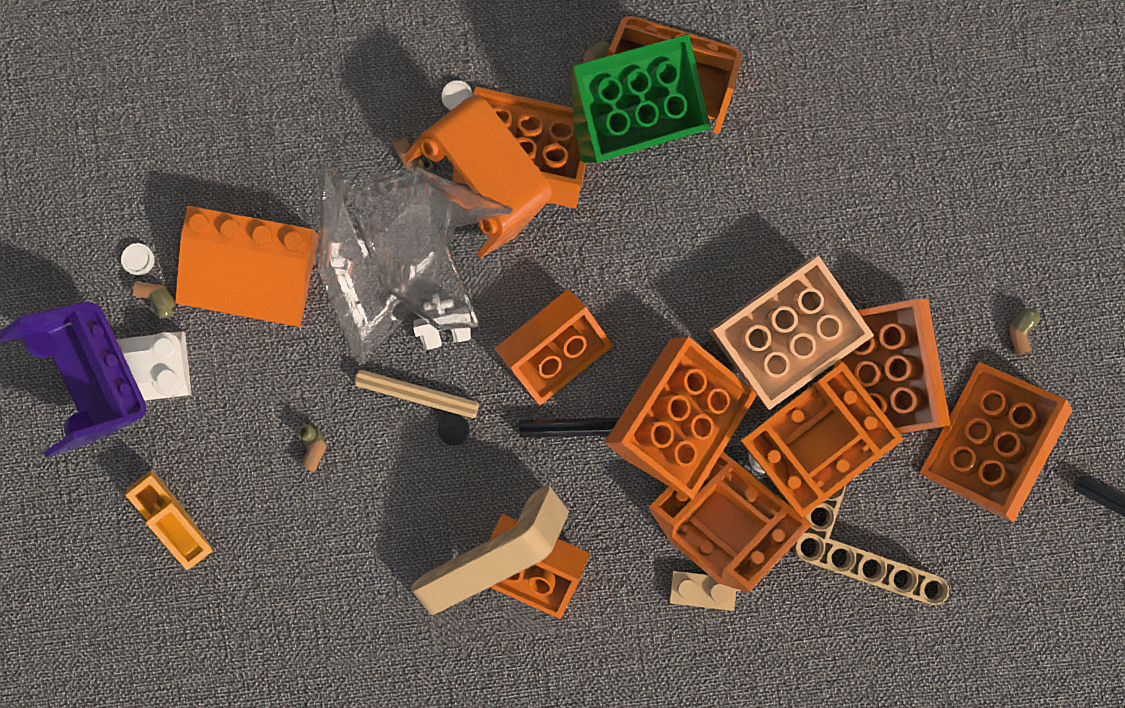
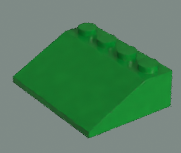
M689 34L571 66L574 132L582 163L602 162L711 129Z

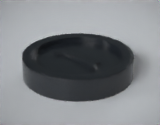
M456 413L448 414L439 422L438 435L448 445H460L470 434L469 422L462 415Z

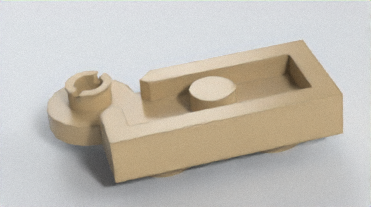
M672 571L669 603L734 611L736 592L740 590L719 584L707 574Z

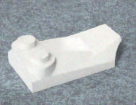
M162 332L157 335L117 339L145 401L191 395L185 332Z

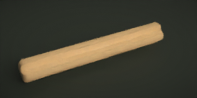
M359 370L355 378V385L358 387L469 418H475L478 412L479 403L477 401L369 371Z

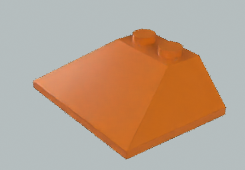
M842 362L743 438L741 442L802 519L900 443L903 437Z
M722 452L694 499H689L668 487L649 506L650 512L675 547L719 584L747 593L755 587L812 525L806 518L801 519L790 505L725 452Z

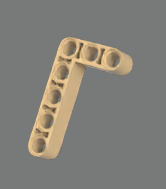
M551 486L541 487L528 498L514 528L425 573L413 583L410 590L430 615L437 614L547 557L555 546L569 510Z
M846 485L818 506L826 513V520L823 524L817 526L812 522V511L804 517L812 525L792 546L794 555L800 560L930 605L942 604L949 596L948 584L939 576L829 539ZM807 538L813 539L816 544V550L810 556H805L801 552V544ZM842 549L846 553V561L842 566L836 567L832 563V554L835 550ZM872 559L877 565V571L873 576L866 577L862 570L863 564L867 560ZM903 570L907 574V582L903 587L898 588L895 586L893 578L896 572ZM929 581H935L938 587L937 594L932 598H927L924 592L925 586Z

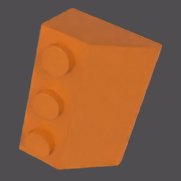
M567 289L495 347L494 350L540 406L611 349L613 344L587 307Z
M501 514L489 540L514 528L518 520ZM557 539L553 550L543 560L490 586V588L561 619L581 578L590 553Z

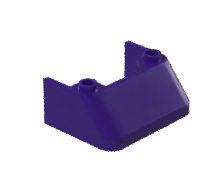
M82 302L21 316L0 331V343L21 338L27 351L34 357L46 358L53 356L79 412L73 414L65 421L64 432L66 437L44 451L46 458L90 444L134 423L144 416L146 412L145 400L106 316L98 305L92 302Z

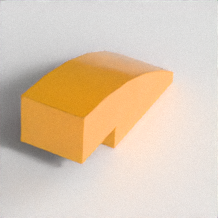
M153 469L126 489L125 496L144 516L149 528L187 571L213 551L192 518Z

